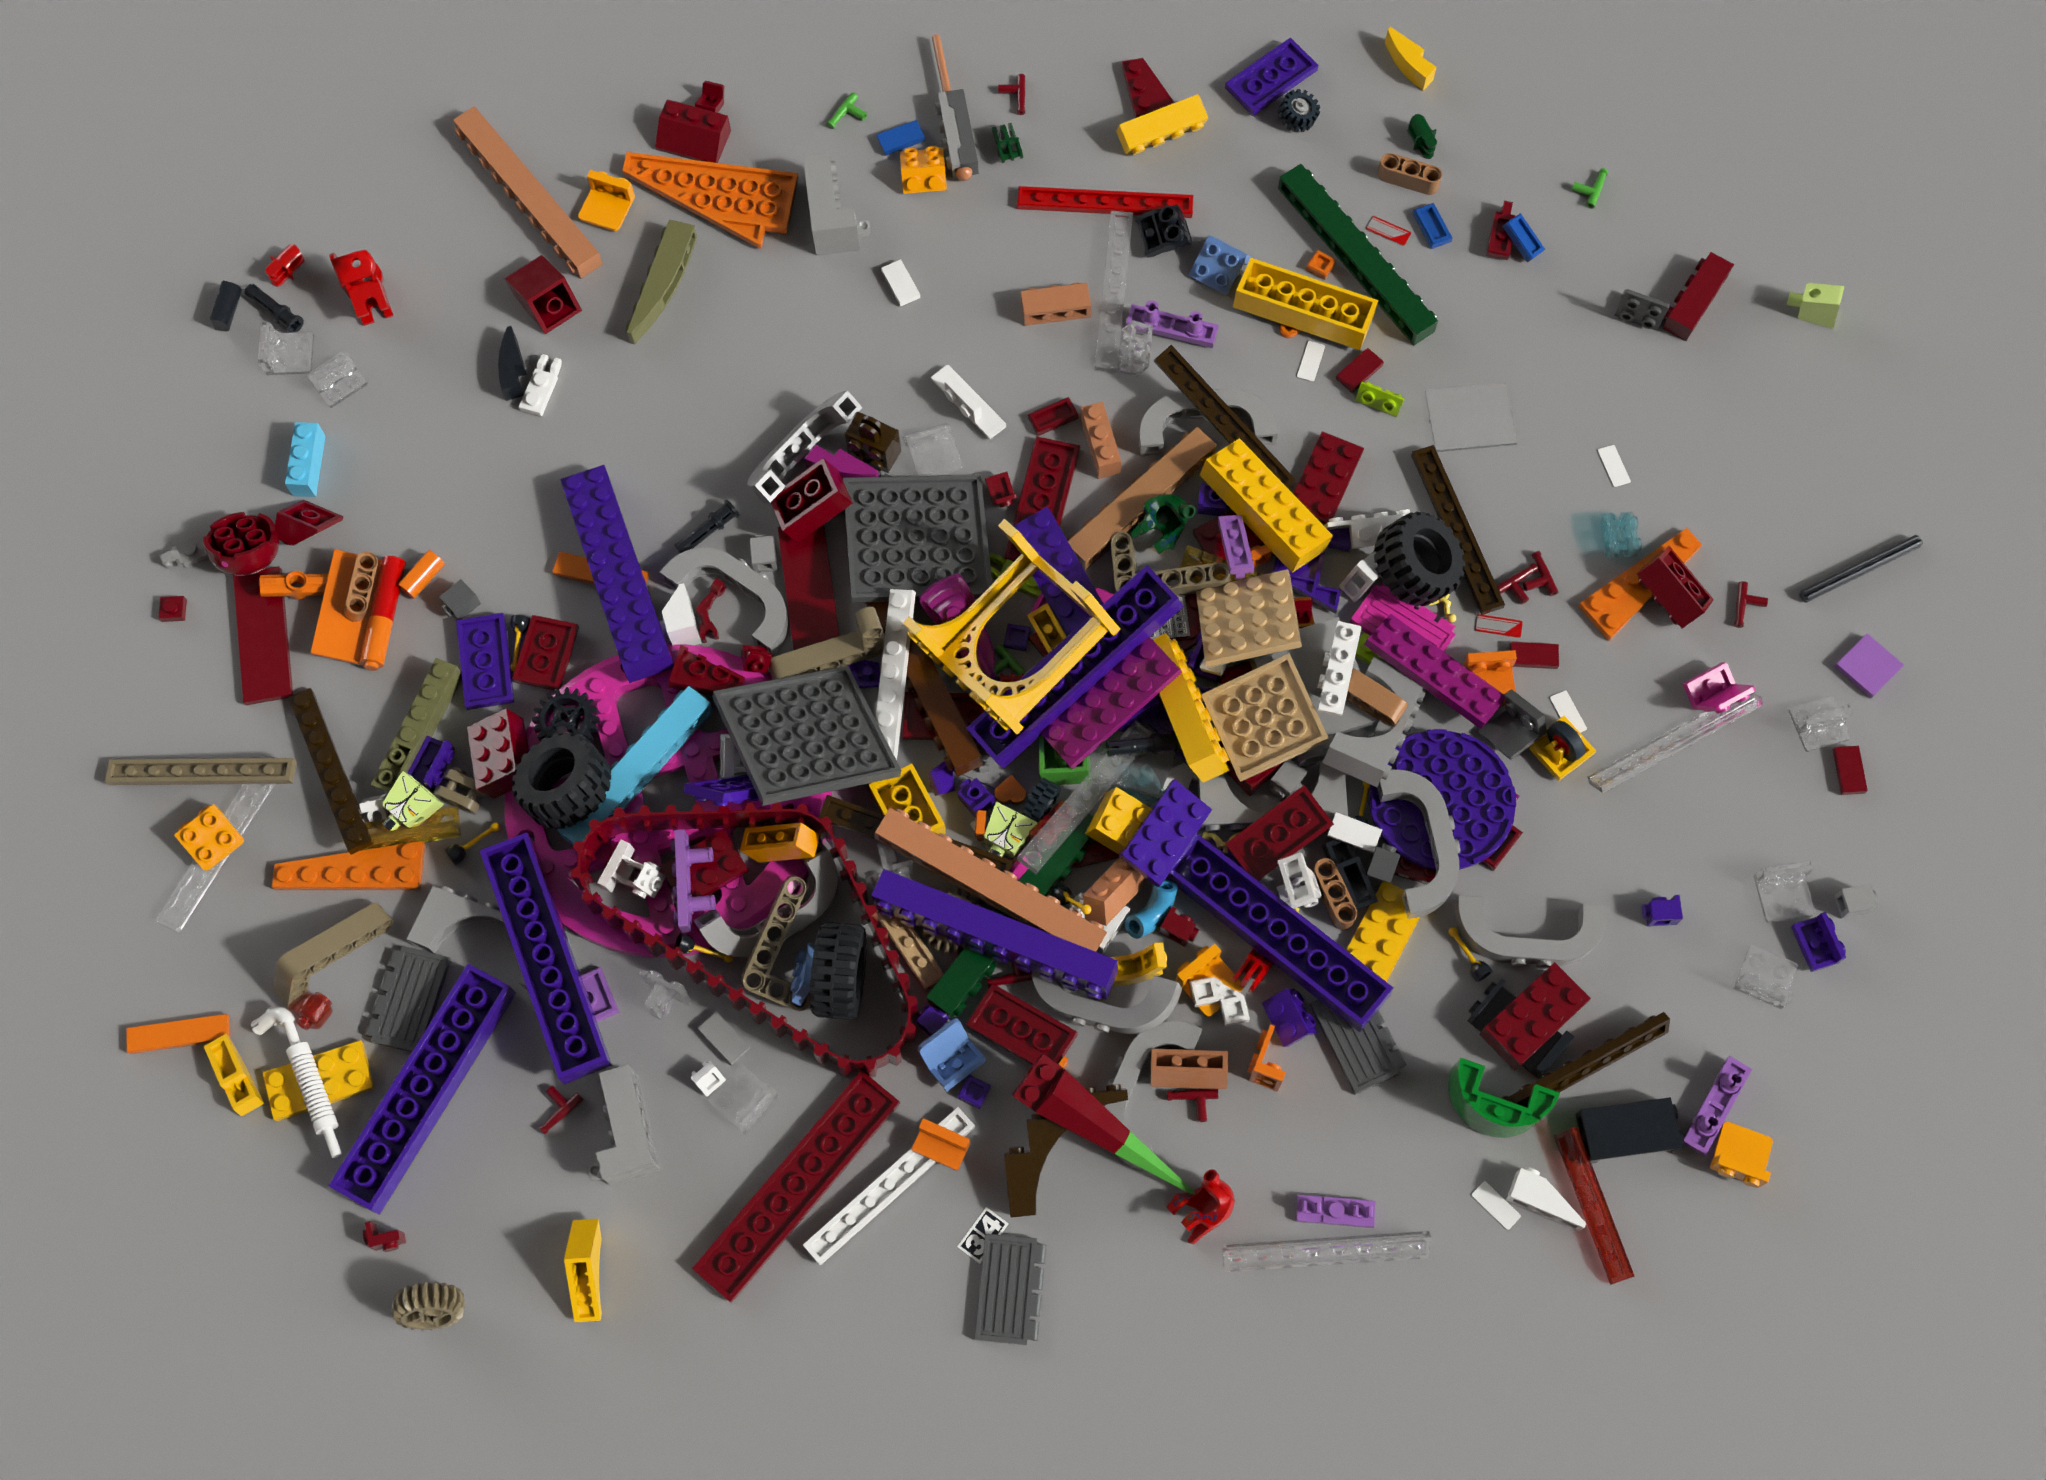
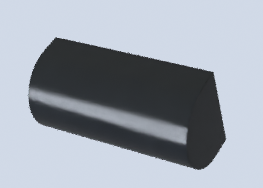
M224 280L221 282L210 316L215 330H230L242 292L241 287L235 283Z

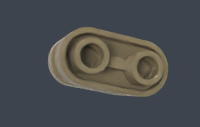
M455 766L452 769L447 768L442 776L447 781L446 786L437 785L433 795L452 806L475 815L480 807L475 802L476 797L485 798L486 795L476 790L475 779L466 776L467 773ZM456 786L468 791L467 795L464 796L455 792Z

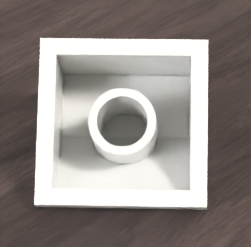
M684 583L679 584L662 610L664 620L660 621L663 635H665L667 644H701L688 592Z

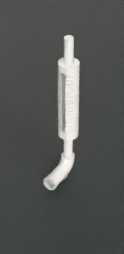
M270 1007L266 1010V1013L251 1022V1027H254L252 1030L254 1033L262 1035L273 1025L277 1026L280 1024L284 1026L291 1045L286 1049L289 1061H291L290 1064L294 1070L296 1081L299 1083L298 1086L302 1092L303 1100H305L308 1113H310L309 1116L313 1122L316 1134H324L332 1158H337L342 1155L334 1133V1129L338 1127L336 1116L333 1115L334 1111L332 1106H330L331 1103L324 1089L321 1076H319L320 1073L316 1063H314L315 1060L311 1054L308 1042L300 1041L293 1022L295 1018L289 1010L283 1007Z

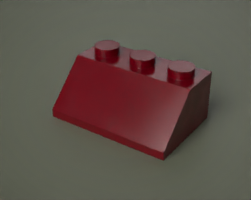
M667 99L659 116L655 149L692 160L718 163L731 133L728 115Z
M1670 546L1662 550L1637 573L1641 585L1653 593L1655 602L1667 610L1670 620L1675 625H1679L1681 629L1704 614L1714 600Z

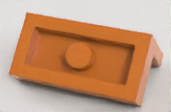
M923 1118L919 1126V1134L912 1146V1151L955 1171L959 1170L971 1144L970 1139Z

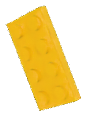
M1383 880L1376 893L1378 902L1369 906L1346 951L1387 982L1420 917L1407 919L1402 898L1405 890Z
M361 1040L313 1056L314 1063H316L320 1073L319 1076H321L324 1089L331 1104L375 1089L364 1042ZM291 1064L263 1072L273 1120L276 1122L308 1112Z

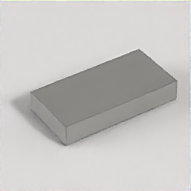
M717 1011L698 1028L731 1065L736 1063L751 1049Z

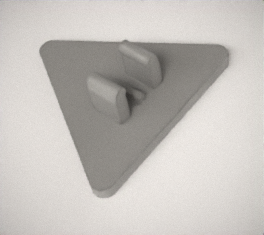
M980 746L978 750L982 756L983 765L963 775L973 780L977 778L982 784L996 789L1000 785L998 764Z

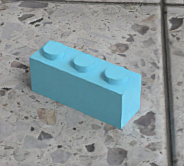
M295 422L285 485L293 496L316 497L326 437L318 423Z

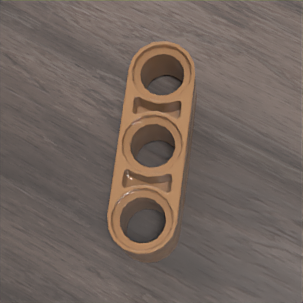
M1387 153L1381 157L1377 174L1379 179L1384 182L1426 195L1435 194L1439 189L1442 179V171L1438 167L1394 153Z
M368 551L361 552L356 558L344 607L345 617L352 622L361 621L366 614L377 570L378 559L376 555ZM362 562H367V563H369L372 567L369 568V569H366V568H363V567L360 565V563H362ZM362 583L367 589L359 590L355 584ZM358 605L362 610L355 612L350 606Z
M1354 668L1352 669L1346 700L1382 723L1394 727L1407 709L1408 704L1404 699Z
M1328 858L1320 859L1315 864L1313 872L1322 895V901L1334 926L1340 930H1347L1352 927L1357 917L1356 907L1334 861ZM1326 868L1329 870L1330 875L1322 876L1318 869ZM1336 890L1339 892L1340 897L1332 898L1328 891ZM1346 912L1350 915L1351 919L1347 921L1342 920L1338 913Z

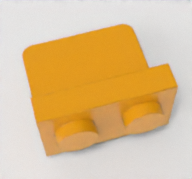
M936 146L919 150L907 148L900 152L903 194L947 190L942 148Z
M590 170L587 179L591 190L578 214L579 220L616 232L620 229L635 199L631 182L625 178L609 176L603 171Z
M215 804L203 808L198 813L199 816L192 821L184 823L178 829V832L174 834L177 840L205 871L213 868L244 843V838L228 821L223 811Z
M1213 944L1210 948L1206 945L1196 954L1198 958L1191 963L1186 961L1177 969L1176 982L1180 984L1182 990L1192 1001L1189 982L1215 977L1234 991L1236 990L1240 993L1243 990L1240 987L1241 981L1239 979L1236 983L1232 981L1234 973L1220 958L1221 950L1216 944ZM1219 1003L1199 1006L1198 1008L1206 1017H1211L1220 1010Z
M1725 1122L1720 1130L1710 1169L1717 1171L1721 1176L1739 1179L1748 1186L1761 1187L1768 1183L1771 1172L1765 1170L1773 1140L1769 1136L1731 1122Z

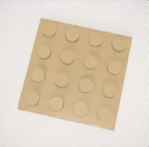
M1288 569L1229 582L1222 587L1205 588L1196 591L1207 668L1302 647Z
M1290 653L1201 694L1240 782L1330 741Z

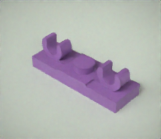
M1242 515L1218 516V525L1230 574H1235V579H1244L1245 573L1254 572V564Z
M1297 1195L1296 1222L1374 1228L1375 1201Z

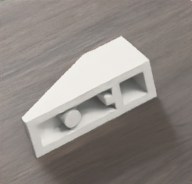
M1525 1167V1169L1520 1168L1516 1172L1506 1201L1576 1231H1581L1585 1228L1586 1222L1546 1178L1539 1176V1171Z

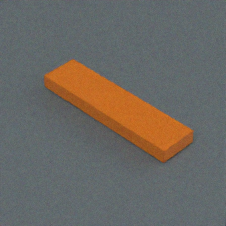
M559 551L552 571L555 576L595 585L586 557ZM642 570L645 582L647 584L649 572Z
M222 1014L127 1028V1053L136 1054L206 1044L224 1034L230 1037V1016Z

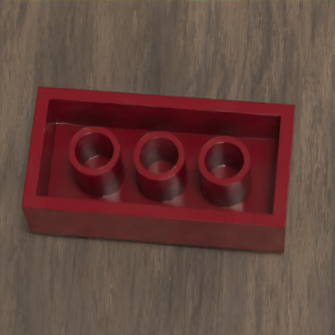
M1554 962L1484 1027L1479 1035L1516 1071L1582 1009L1591 998Z

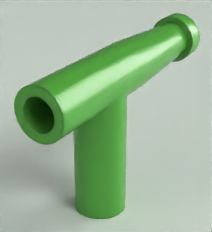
M852 92L838 108L831 120L826 123L829 128L834 129L836 123L847 112L863 121L866 119L867 112L853 105L858 99L856 93Z
M1605 168L1599 170V175L1593 188L1574 182L1572 191L1589 196L1586 204L1588 208L1593 209L1596 205L1605 177L1608 174V170Z
M1002 644L996 647L995 651L1002 658L995 664L994 672L996 675L1007 666L1018 676H1021V673L1026 674V671Z

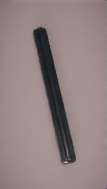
M1914 535L1802 589L1799 597L1803 602L1807 603L1920 548L1923 541L1918 535Z

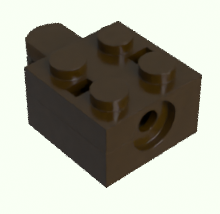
M857 412L845 432L848 454L869 464L878 471L883 470L889 473L901 453L899 430L873 417Z

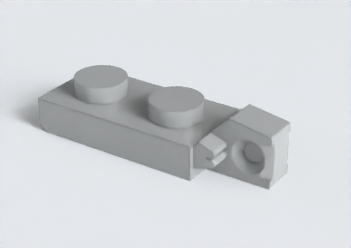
M208 532L173 546L170 551L160 555L162 563L167 569L176 565L187 568L209 559L203 543V536H206Z

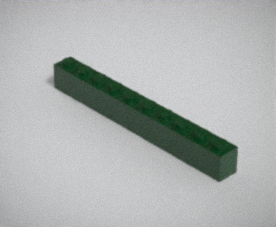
M1299 164L1281 175L1278 190L1373 299L1378 300L1377 304L1411 344L1414 346L1433 334L1438 324L1435 313L1428 310L1419 295L1414 294L1409 288L1407 281L1403 278L1401 279L1396 273L1394 266L1391 263H1387L1382 257L1380 250L1368 241L1366 234L1354 225L1352 218L1348 215L1346 216L1341 210L1339 203L1333 200L1327 194L1325 187L1319 185L1314 179L1312 172L1305 169L1302 164Z
M1079 806L1076 807L1079 816L1049 846H1045L1019 879V882L1024 885L1030 883L1039 889L1038 893L1045 897L1051 896L1052 889L1061 880L1063 882L1067 880L1072 873L1070 867L1075 861L1081 862L1087 853L1085 849L1090 842L1092 844L1096 843V840L1085 834L1093 816ZM998 909L994 911L995 913L1016 920ZM967 945L927 995V1002L936 1009L940 1008L950 1020L954 1015L958 1017L965 1009L966 1004L964 1002L970 995L974 997L981 989L982 985L980 982L985 976L989 978L996 970L997 965L995 963L997 961L992 958L993 955L986 952L983 955L975 953Z

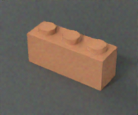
M1076 282L1065 286L1052 285L1048 288H1030L1026 291H1021L1024 325L1029 326L1090 318L1091 301L1088 284Z
M1099 402L1082 406L1080 420L1098 479L1121 474V458L1104 403Z
M1119 857L1083 894L1084 905L1087 904L1091 907V912L1085 914V919L1094 920L1107 926L1144 887V876Z
M1152 1049L1151 1087L1227 1089L1228 1051Z

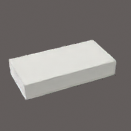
M901 259L881 268V272L900 307L920 298V293Z
M1336 812L1332 820L1334 825L1329 828L1327 836L1374 853L1382 829Z

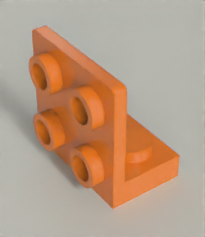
M1516 650L1467 654L1463 666L1502 694L1507 693L1511 689L1516 692L1512 670L1517 660Z
M1270 1024L1268 1031L1262 1030L1256 1049L1260 1050L1259 1054L1254 1052L1247 1072L1251 1073L1250 1082L1278 1092L1286 1072L1282 1071L1281 1067L1271 1062H1267V1064L1262 1063L1275 1028L1274 1025Z

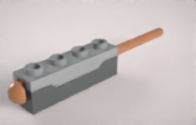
M935 34L932 36V42L943 92L938 93V102H935L936 115H941V120H938L940 134L944 133L945 138H942L943 151H948L949 155L945 157L947 170L952 171L953 178L967 181L972 175L979 174L964 89L951 91L940 35Z

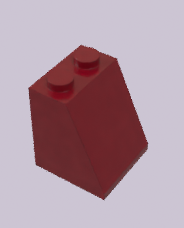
M540 255L504 278L513 295L544 334L549 333L582 311L565 277L543 255Z

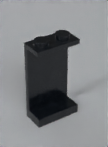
M1501 979L1498 984L1492 982L1484 991V994L1487 996L1481 1003L1477 1000L1468 1011L1472 1015L1467 1021L1480 1032L1516 999L1513 994L1503 987L1506 982L1504 979ZM1567 1030L1563 1034L1557 1031L1522 1066L1536 1078L1540 1079L1573 1040L1574 1036Z
M1671 1097L1581 1109L1575 1114L1586 1165L1597 1163L1603 1159L1670 1150L1671 1153H1674L1683 1148V1132L1681 1129H1678L1676 1121L1678 1119V1110L1676 1105L1672 1104Z

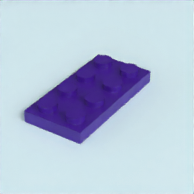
M1290 37L1227 81L1225 89L1254 116L1318 71L1319 65Z
M504 613L456 620L465 708L472 710L514 703Z
M748 774L685 783L684 793L693 795L695 800H712L713 804L717 806H727L728 802L744 803V800L759 801Z
M1172 780L1119 857L1156 887L1161 886L1212 809L1177 780Z

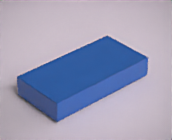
M917 120L877 134V140L886 156L924 142L925 136Z
M1434 203L1413 210V216L1431 249L1452 242V236Z
M1521 213L1502 226L1526 262H1529L1546 250Z

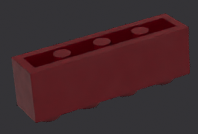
M1712 252L1709 253L1706 259L1701 258L1695 268L1698 272L1696 275L1691 274L1684 285L1687 289L1685 292L1680 290L1675 298L1676 306L1674 308L1670 306L1663 318L1666 322L1662 329L1687 341L1735 264Z

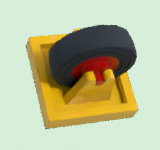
M1565 715L1549 726L1547 733L1528 747L1558 782L1596 753L1592 745Z

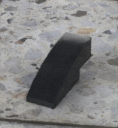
M512 326L506 328L498 360L499 381L506 401L524 396L519 377L527 375Z
M1336 839L1325 843L1322 846L1324 853L1328 859H1331L1336 864L1356 910L1378 902L1359 856H1356L1353 846Z

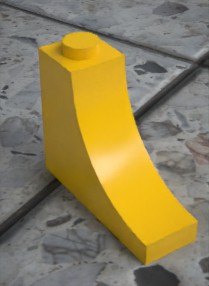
M599 1219L573 1220L564 1263L574 1322L601 1321L599 1260L602 1237Z

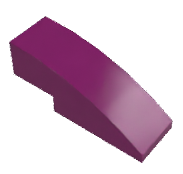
M815 444L805 457L807 469L824 458L839 470L842 479L879 477L878 470L840 448L833 455Z

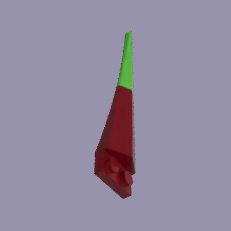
M1041 1053L1012 1093L1013 1097L1039 1115L1190 1194H1195L1179 1176L1072 1075L1045 1054Z

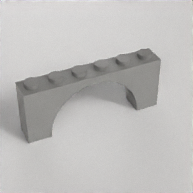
M1374 656L1365 675L1404 699L1408 707L1394 728L1386 734L1376 737H1355L1337 731L1323 763L1378 787L1381 778L1387 779L1392 768L1388 763L1394 764L1399 753L1395 748H1401L1406 738V735L1402 733L1403 731L1408 733L1413 719L1409 717L1415 718L1420 704L1416 702L1422 703L1427 690L1387 661Z
M1320 763L1317 768V781L1312 793L1313 797L1331 820H1333L1336 812L1348 816L1345 773ZM1224 773L1204 783L1198 778V798L1212 809L1200 829H1206V832L1212 833L1219 832L1220 828H1230L1232 832H1240L1265 814L1254 811L1242 804L1231 792Z
M432 886L407 940L413 946L435 954L448 936L469 924L491 922L506 926L499 907L490 903H486L485 906L479 904L476 898L464 894L463 897L455 894L456 891L446 886H442L441 889ZM522 975L519 984L528 990Z

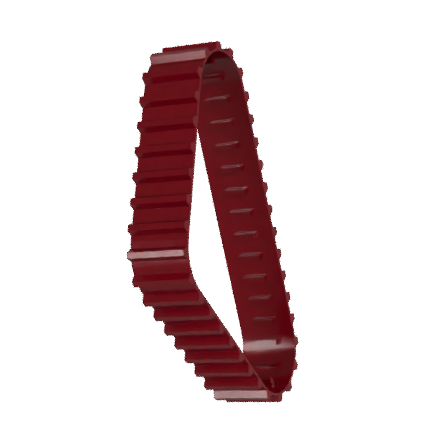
M777 802L772 804L771 809L756 810L754 803H747L744 810H730L727 805L719 806L718 811H703L701 804H694L691 812H677L674 805H668L665 812L651 813L648 805L640 807L638 813L626 814L619 807L615 808L612 817L606 818L602 822L595 819L589 822L591 831L586 835L584 841L575 842L573 846L578 858L577 867L571 870V877L580 890L584 891L581 898L594 915L602 912V916L610 928L616 931L623 927L630 941L635 944L644 940V944L653 956L658 957L664 953L673 969L677 971L684 966L693 982L698 984L703 980L707 981V985L713 995L720 997L724 993L727 994L733 1008L739 1011L747 1007L750 1009V1014L756 1023L761 1024L767 1020L771 1023L776 1036L779 1038L785 1034L792 1036L796 1049L803 1051L807 1047L814 1051L816 1062L823 1065L830 1061L838 1066L842 1076L847 1077L851 1071L860 1072L863 1070L873 1078L876 1077L878 1068L884 1067L888 1063L898 1066L902 1062L901 1051L906 1043L915 1042L916 1026L911 1023V1017L918 1013L917 999L915 996L907 994L910 990L909 977L907 973H898L899 956L897 951L887 950L889 945L888 932L885 927H876L879 923L877 909L875 905H866L868 902L867 888L864 883H856L858 880L856 864L854 860L845 861L848 858L846 843L843 838H834L832 821L827 816L821 819L817 818L815 815L808 813L807 805L802 803L797 809H783L781 803ZM803 823L820 834L819 839L821 841L825 839L832 847L829 850L833 859H838L842 867L840 877L842 881L848 880L853 891L850 894L852 903L858 901L864 914L860 916L863 925L868 924L874 937L871 938L873 948L879 946L885 959L882 961V967L884 970L889 968L895 980L892 983V988L894 992L900 991L905 1003L901 1004L902 1013L908 1012L906 1027H900L901 1038L893 1047L889 1045L886 1048L887 1052L875 1058L866 1056L867 1060L856 1061L851 1060L849 1055L844 1054L842 1058L829 1051L827 1043L824 1042L821 1046L807 1037V1030L802 1029L801 1032L787 1024L785 1016L781 1015L778 1018L767 1011V1007L762 1001L757 1004L747 998L742 988L739 987L738 990H735L724 983L725 980L722 975L718 974L715 977L704 970V966L699 960L694 963L684 957V953L679 947L672 949L664 944L659 934L655 933L652 936L641 929L642 925L636 919L632 923L621 916L622 913L616 906L610 909L601 903L603 901L601 896L597 892L592 895L589 883H593L589 870L591 862L595 860L596 852L609 839L629 831L646 830L647 832H652V830H704L710 828H725V830H729L730 828H753Z

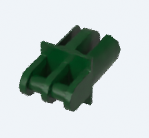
M1415 114L1411 118L1407 130L1414 142L1413 150L1419 148L1424 158L1431 159L1434 156L1437 145L1435 138L1437 130L1430 128L1424 116Z
M1012 122L1008 123L1009 134L1005 124L1000 125L1002 141L997 127L995 126L991 129L1001 163H1005V160L1009 159L1014 161V158L1017 157L1023 158L1019 137H1016Z

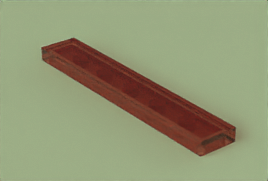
M1573 1127L1554 1135L1610 1285L1635 1277L1578 1127Z

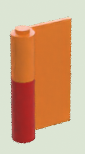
M334 549L310 654L362 665L367 670L377 671L378 668L384 667L401 589L399 582L403 579L406 561L396 556H384L382 560L378 559L366 614L361 621L352 622L345 617L344 607L358 554ZM367 562L360 563L363 568L369 569L372 567ZM362 583L355 584L359 590L367 589ZM358 605L350 606L355 612L362 610Z

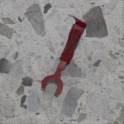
M718 578L713 581L707 597L696 607L701 621L699 634L704 643H707L706 634L709 632L713 633L716 640L719 639V633L712 621H710L708 613L717 596L720 597L727 589L724 586L725 583Z

